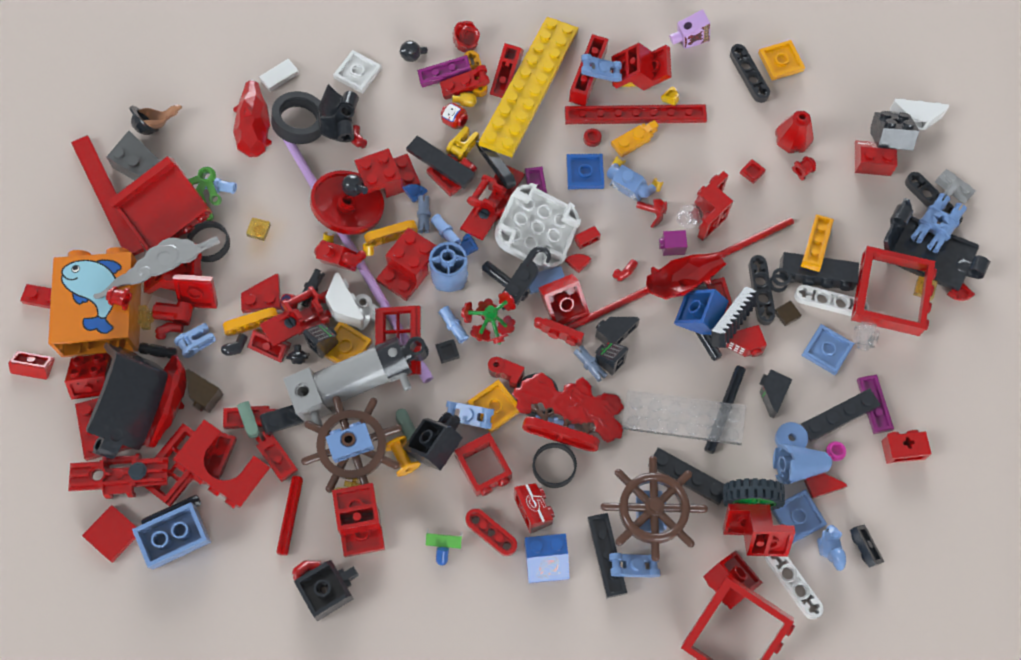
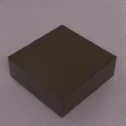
M791 300L775 309L777 317L784 326L789 325L802 316Z

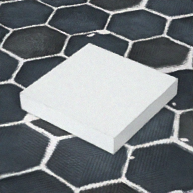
M352 50L333 74V77L363 94L382 70V65Z

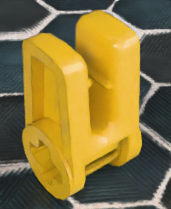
M464 126L456 137L449 142L446 153L457 156L458 160L461 161L463 157H467L476 144L475 141L479 139V133L474 132L469 136L470 130L467 126Z

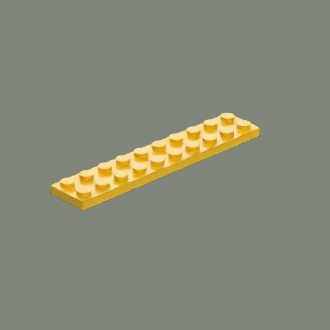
M546 17L479 140V146L511 158L513 157L575 39L578 27Z

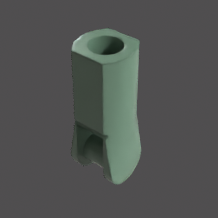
M249 401L242 402L237 405L247 436L255 439L259 435V430Z
M398 409L396 411V421L402 426L401 431L406 436L408 442L416 429L405 409Z

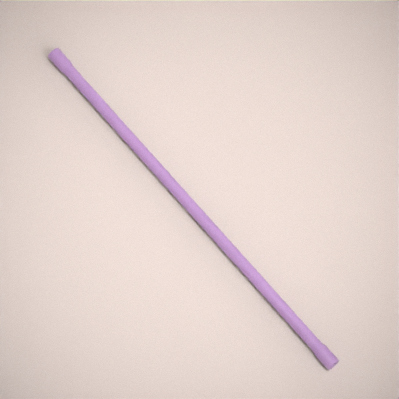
M283 140L312 189L317 179L296 144ZM337 233L345 247L357 253L359 252L349 235ZM363 260L357 265V268L380 308L391 307ZM396 314L386 315L387 320L393 330H395ZM400 333V342L402 345H406L410 338L407 333ZM421 361V375L419 376L423 383H428L434 377L427 365Z

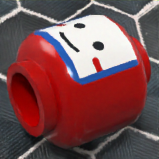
M449 103L441 110V120L444 124L453 129L465 126L468 120L466 109L455 103Z

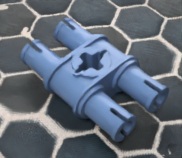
M943 193L939 194L933 205L928 206L926 213L918 221L919 226L911 235L913 241L919 235L916 242L921 243L928 231L934 234V238L927 246L931 251L933 246L936 245L932 251L934 253H938L943 243L951 238V234L960 224V218L967 210L965 205L958 210L962 203H956L950 214L944 212L943 209L950 201V197L947 195L944 201H942L945 196Z

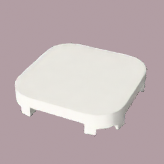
M536 184L521 185L510 196L495 230L496 242L505 252L523 261L534 247L544 246L551 253L550 262L546 263L547 256L544 252H539L533 262L542 270L558 267L567 257V251L577 228L580 226L581 219H579L578 213L574 208L575 205L571 202L566 204L537 189Z

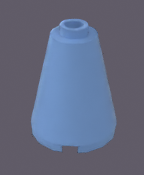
M780 444L779 448H775L773 454V469H777L778 475L775 476L783 485L828 472L832 466V459L828 453L818 450Z

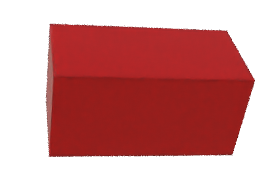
M593 226L575 235L574 241L578 248L582 249L600 240L601 234Z

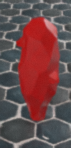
M249 80L245 83L239 104L233 108V111L236 112L233 134L237 150L248 157H258L266 151L267 146L272 144V141L267 138L271 124L268 106L262 96L259 83Z
M722 252L692 254L674 259L659 270L651 267V274L646 279V287L650 294L665 300L685 296L703 283L711 284V278L728 263L724 262Z
M177 355L172 356L164 367V370L168 373V378L157 413L145 439L146 447L154 448L164 432L172 425L178 410L184 409L185 405L181 401L186 390V370Z

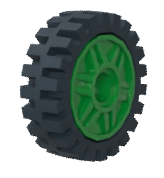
M744 478V480H732L723 485V504L727 507L728 504L735 503L770 505L771 510L780 509V507L785 505V488L783 483L771 479Z

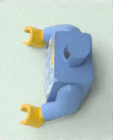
M616 156L607 171V177L612 179L610 186L637 202L642 198H647L655 191L660 192L664 183L654 178L648 186L645 178L624 166L626 161L620 160L619 156Z

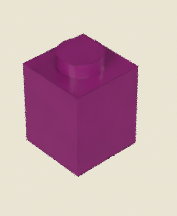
M686 230L663 231L662 238H659V249H662L663 256L685 255L688 247Z

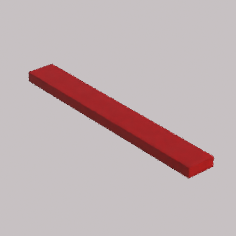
M706 104L675 106H565V125L647 124L654 120L657 123L707 122Z
M86 135L71 142L121 248L129 250L134 256L144 252L145 250L132 229L118 210L111 207L108 202L117 193L89 136Z

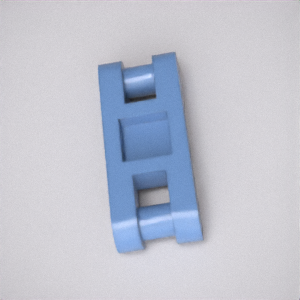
M591 54L581 55V62L583 63L581 74L612 82L622 81V74L620 73L622 63L620 61L612 62L592 57Z
M447 401V412L455 415V409H460L459 418L461 424L486 429L492 428V423L490 422L495 409ZM481 413L484 414L483 421H480Z
M609 554V560L612 562L611 576L648 578L661 576L657 565L659 560L653 561L651 554ZM645 563H649L650 569H645Z

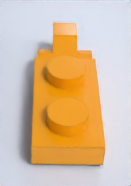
M655 120L647 125L643 123L611 141V145L620 157H624L649 142L654 135L653 133L658 131L659 125Z

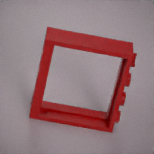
M867 246L862 253L851 321L920 336L929 326L927 314L930 313L932 303L929 301L934 292L932 281L937 273V269L934 268L935 261ZM872 260L925 271L918 322L864 310Z
M727 574L682 643L681 649L697 660H713L694 647L693 644L729 589L732 588L783 622L778 633L760 658V660H769L773 653L778 654L784 644L781 641L784 636L787 635L789 637L795 628V625H793L794 617Z

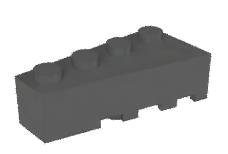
M129 130L106 157L113 169L134 181L160 162Z

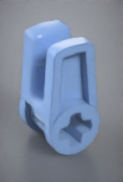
M203 323L177 336L174 343L180 347L184 358H190L214 343L216 337L212 332L208 333L209 327L206 323Z

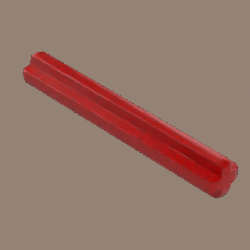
M292 476L276 550L278 555L287 556L289 552L303 478L300 476Z

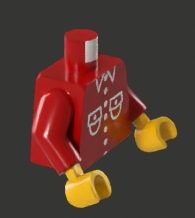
M328 232L323 233V240L314 249L316 259L322 263L352 272L356 271L357 265L366 256L374 255V245L368 246V243H364L363 251L361 250L357 253L347 247L334 244L335 234L327 235Z

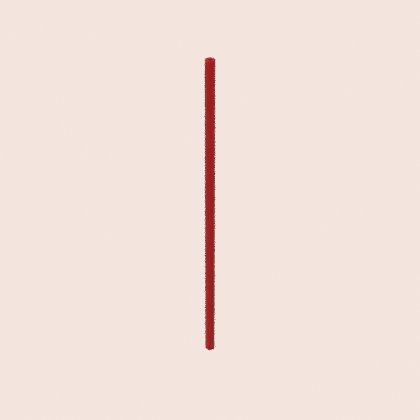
M790 217L719 252H722V258L794 224V220ZM647 287L565 326L577 329L649 294Z

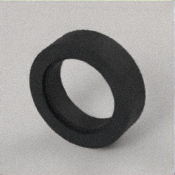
M301 91L288 92L279 96L272 106L271 125L274 132L283 140L293 144H307L317 140L321 136L318 112L320 100L309 93ZM301 107L311 111L316 118V122L308 128H294L286 124L281 115L288 108Z

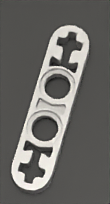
M808 285L799 286L794 294V298L798 303L852 316L855 297ZM802 291L805 292L806 297H802ZM817 296H825L827 298V302H819ZM843 300L846 307H838L836 301ZM866 301L864 310L868 311L869 304Z
M765 556L767 564L802 613L809 619L820 617L823 613L822 603L789 557H778L777 561L776 559L772 560L771 556ZM784 561L786 564L778 569L776 566L779 565V562L782 563ZM785 568L790 569L793 573L792 579H785L782 575V570ZM796 586H802L805 589L804 597L796 595ZM810 596L811 599L804 604L801 602ZM810 605L817 607L815 610L817 614L809 612Z

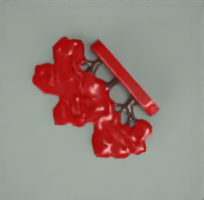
M543 372L533 375L532 378L523 380L521 387L515 388L514 392H512V395L517 399L516 408L520 413L529 414L535 411L541 418L526 417L522 425L524 431L590 452L597 451L600 440L596 436L589 434L591 432L599 433L601 438L608 443L616 438H622L623 426L614 418V415H618L624 409V406L619 396L604 392L594 397L591 390L592 386L584 377L577 379L574 384H566L564 390L559 392L554 387L553 381ZM538 403L544 405L545 414H543V410H539ZM552 414L561 415L564 418V425L549 422L548 417ZM580 423L584 432L568 428L569 424ZM591 423H594L593 428H589Z

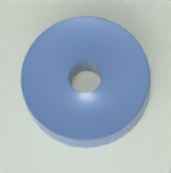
M788 422L781 425L777 430L775 443L778 448L780 444L805 448L808 443V434L800 424ZM788 436H793L794 441L789 440Z

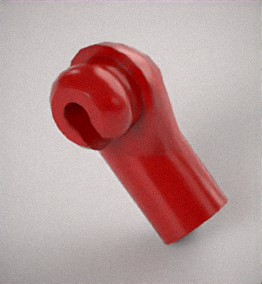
M353 125L354 140L351 143L363 149L367 146V140L359 135L360 126Z
M634 259L630 260L622 271L620 269L614 271L613 278L617 279V281H623L634 272L638 262Z
M167 322L155 329V337L158 340H164L168 332L183 333L184 324Z
M302 561L293 568V579L296 580L306 572L322 564L321 561Z

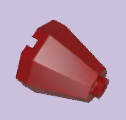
M796 111L787 117L776 128L777 145L788 153H794L795 151L804 153L814 140L810 114L805 111Z

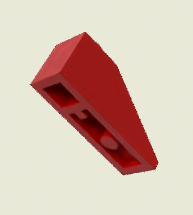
M504 43L490 95L503 98L520 66L524 53L522 48Z

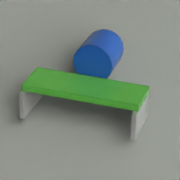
M427 528L425 545L437 547L436 562L438 565L443 566L448 562L449 548L461 549L462 531L461 536L431 534L429 533V528Z

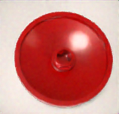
M340 170L321 176L313 185L310 195V207L314 216L322 225L337 233L357 235L370 231L379 223L384 211V198L380 190L369 194L361 193L358 196L351 197L343 192L341 184L347 175L355 174L360 176L359 173Z

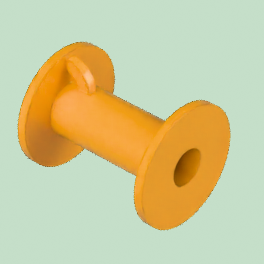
M399 436L387 442L386 451L392 450L400 464L401 469L396 473L398 477L405 476L420 466L419 461L411 462L408 454L403 449L407 443L406 436Z

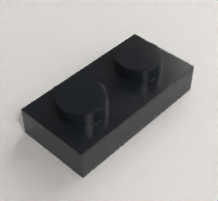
M293 405L259 416L266 435L300 425L304 422L295 413Z
M865 524L850 529L852 540L861 551L862 560L868 567L883 563L884 560Z

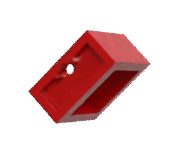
M490 432L454 450V455L477 497L480 495L486 496L493 491V488L497 486L503 487L510 483L512 472ZM490 447L504 472L478 485L465 459Z

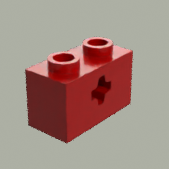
M910 430L905 434L891 432L881 441L886 464L925 460L932 454L926 431Z

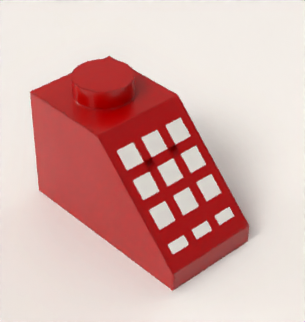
M756 325L737 330V333L733 334V339H730V343H726V348L744 357L751 355L752 357H757L763 354L767 344L760 326Z

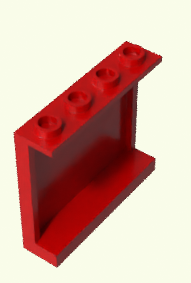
M169 156L165 157L108 200L111 207L118 210L147 251L165 239H179L183 234L190 233L194 230L196 224L206 221L209 218L208 215L212 213L175 160Z

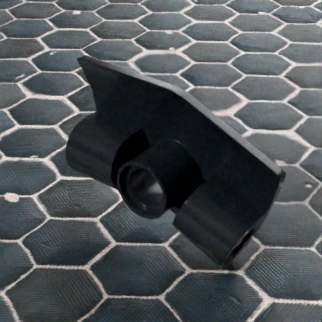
M329 84L327 85L318 106L321 135L339 142H351L354 140L352 117L359 101V97L355 92L346 91L342 96Z

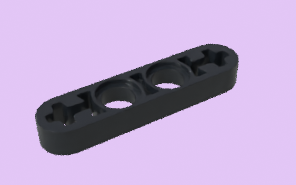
M742 44L733 45L730 51V58L753 99L759 103L766 102L770 95V89L745 46ZM748 64L750 68L744 69L741 65ZM755 77L758 82L752 83L749 78Z
M480 139L476 140L479 152L506 189L516 186L513 174L495 151L479 146Z
M911 172L905 180L906 187L927 208L934 204L940 194L919 172ZM923 191H929L932 197L924 196ZM948 202L943 211H948V214H950L954 206Z
M755 255L751 258L748 268L752 289L756 291V317L760 324L770 325L776 313L767 261L763 256ZM755 261H757L758 264H761V266H760V268H759V272H757V271H758L757 265L754 264ZM758 277L763 278L765 284L759 285L755 279ZM761 294L766 295L768 301L761 302L758 296ZM766 307V314L769 316L768 319H766L765 316H762L765 311L764 308Z

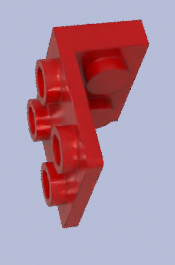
M108 353L76 356L70 359L64 382L71 400L100 395L111 358Z

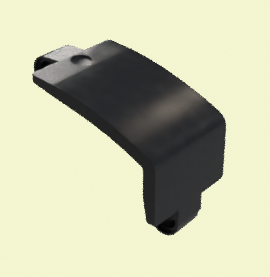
M904 198L902 204L896 206L890 218V228L883 241L884 250L935 261L934 268L937 269V273L932 282L957 291L961 289L966 276L975 279L984 278L991 261L984 256H976L979 250L978 244L951 234V238L943 243L939 252L934 253L932 251L936 245L933 246L931 251L927 248L935 236L928 231L921 243L916 242L919 235L914 241L911 239V235L919 226V219L913 216L914 210H912L910 200ZM898 266L919 277L924 278L925 271Z
M106 342L104 348L111 356V364L86 431L99 436L94 444L92 453L114 459L122 445L135 450L141 449L157 413L168 373L157 363L123 347H116Z

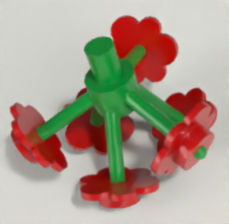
M504 291L498 295L500 299V305L498 306L493 304L490 298L485 299L484 302L479 301V307L476 308V311L472 309V302L464 304L461 315L465 323H471L472 315L481 316L485 320L483 325L472 326L470 331L472 337H475L478 341H493L494 344L498 343L500 345L501 342L505 341L504 337L509 336L507 333H512L515 330L514 325L516 321L509 315L501 319L497 312L502 307H505L507 311L516 309L514 298L508 292ZM488 322L492 323L495 338L490 339L491 332L486 330Z

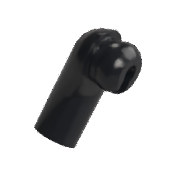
M239 333L236 342L224 344L221 347L222 354L232 356L241 353L248 336Z

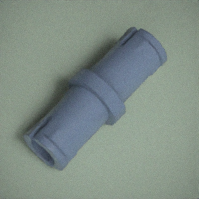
M423 195L418 196V233L422 234L423 228L424 234L430 232V197L425 195V201H423Z
M581 345L579 347L580 351L576 349L574 354L584 364V368L589 370L595 377L597 382L602 381L601 378L604 379L607 373L597 363V359L592 357L584 346Z

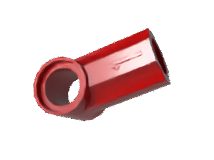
M156 302L153 305L152 317L156 320L173 321L174 323L189 326L194 306L187 302H177V304Z

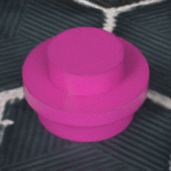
M834 441L827 446L826 453H828L833 461H841L846 456V448L842 443Z

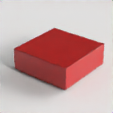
M751 159L741 169L740 174L754 184L765 173L766 169Z

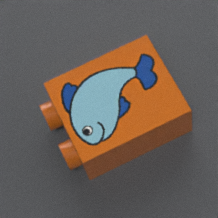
M112 247L106 250V254L91 255V253L84 250H72L68 252L67 257H53L48 344L61 357L107 353L104 348L106 342L132 352H139L141 283L118 288L120 290L129 288L130 293L133 294L126 311L122 310V306L109 305L106 297L100 299L93 297L94 294L104 291L117 277L127 273L129 269L135 266L137 260L129 250L121 247Z

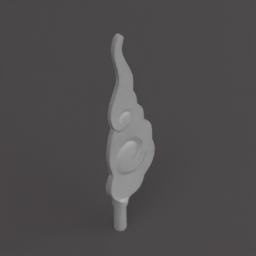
M217 236L201 244H194L189 239H165L157 246L150 248L144 258L138 260L135 266L129 269L127 273L117 277L104 291L94 294L93 297L95 299L104 298L107 291L114 286L119 288L125 285L139 284L148 280L151 276L169 272L181 263L195 260L198 254L219 244L220 241Z

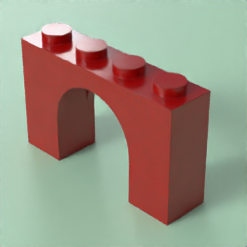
M204 419L173 458L174 466L183 473L187 470L192 474L191 479L198 484L205 483L209 486L207 490L213 495L218 496L220 494L226 498L224 502L233 509L236 506L240 508L270 467L256 456H253L237 477L230 480H219L212 477L205 468L204 455L221 431Z

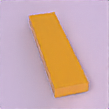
M815 215L801 267L820 272L834 219Z

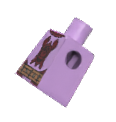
M702 9L677 23L678 32L669 35L673 45L681 42L685 49L710 41V22Z

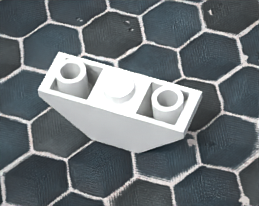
M895 99L890 107V111L894 114H899L900 112L908 113L919 130H926L944 116L949 108V104Z
M335 273L326 294V305L335 321L363 328L364 319H366L362 308L358 309L356 297L348 291L349 286L346 279L341 278L339 273Z

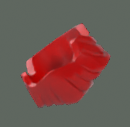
M471 21L458 22L452 33L455 47L465 53L474 50L478 45L480 37L478 29Z

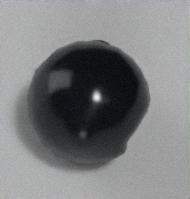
M409 40L401 45L399 52L405 61L414 62L421 54H427L428 49L427 47H420L415 41Z
M347 175L342 181V190L348 196L355 197L361 193L366 194L368 192V188L364 186L362 178L358 175Z

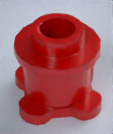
M805 156L801 162H794L792 171L803 181L808 173L816 171V162L813 158Z
M114 286L107 291L106 300L109 305L122 306V310L126 311L133 294L130 293L129 288L120 290Z

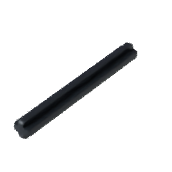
M737 365L734 369L704 450L710 454H714L745 374L746 369L740 365Z

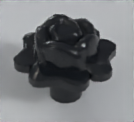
M296 344L294 345V351L289 353L286 359L291 360L292 364L299 365L305 363V359H308L310 353L304 352L301 349V345Z

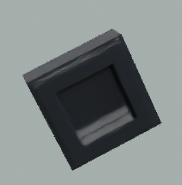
M454 339L435 344L441 364L460 358Z

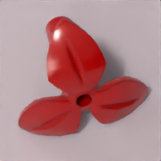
M653 199L654 205L638 201L636 208L656 214L657 217L650 226L653 228L663 220V214L667 212V201Z

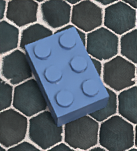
M192 502L132 529L147 567L153 570L211 543L197 507Z

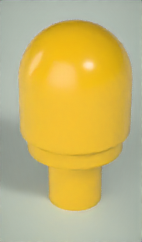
M463 92L460 93V96L452 95V102L460 103L462 107H473L477 103V98L473 93Z

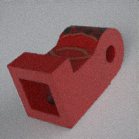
M497 356L492 357L488 361V371L492 377H501L509 381L511 388H517L525 374V367Z

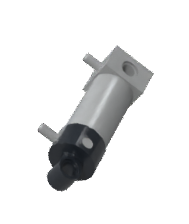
M394 337L315 373L310 368H306L283 379L295 413L304 422L309 420L322 426L321 418L332 414L330 407L334 406V396H339L341 402L389 381L393 382L400 379L404 391H409L411 385L407 375L413 373L410 362L426 359L429 349L425 341L420 337L410 338L406 345H402L399 338ZM422 346L420 351L413 352L415 347Z

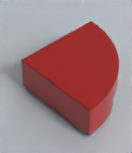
M574 254L565 259V263L578 273L591 262V258L584 254Z
M963 283L959 291L952 289L947 295L954 300L965 301L971 299L975 293Z

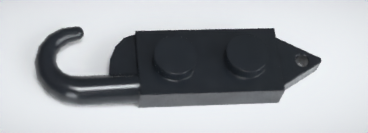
M544 246L534 247L529 252L503 290V292H508L514 298V303L517 306L538 275V267L533 262L539 252H544L547 256L546 263H549L551 260V253Z

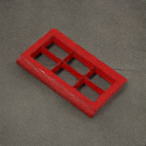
M421 306L375 308V346L386 341V334H396L399 340L400 333H410V338H421ZM410 313V329H400V314ZM396 314V329L386 330V315ZM421 346L415 347L413 352L420 351ZM411 361L410 365L413 373L407 376L421 375V361Z
M182 423L154 458H169L173 451L178 453L180 451L177 448L187 435L191 437L195 431ZM212 444L205 452L204 465L217 450ZM174 465L170 470L168 469V478L171 476L177 482L167 494L160 490L161 486L145 487L169 507L173 505L193 480L191 479L192 474L187 470L181 477L174 474L173 472L176 469Z

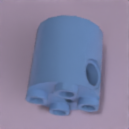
M440 243L433 248L429 256L432 283L439 291L454 292L462 290L468 279L466 252L456 243Z

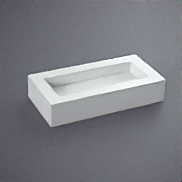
M287 59L259 76V78L271 92L299 75V71Z

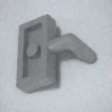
M947 169L935 181V183L946 190L943 193L945 194L943 199L947 195L949 197L953 195L965 204L976 192L969 184Z

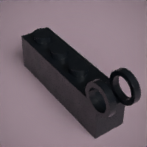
M784 252L780 258L779 268L774 270L770 278L771 290L778 293L785 291L788 284L794 282L808 286L817 285L826 289L838 288L842 291H853L858 284L859 262L823 258L820 272L801 267L803 254ZM776 278H780L784 282H779ZM772 280H773V282H774L776 285H778V286H784V287H783V288H776V287H774L773 284H772Z

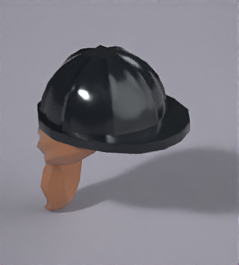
M179 104L173 105L165 111H158L151 108L139 109L132 105L129 107L132 113V127L143 135L158 132L159 128H162L168 119L177 115L182 106Z

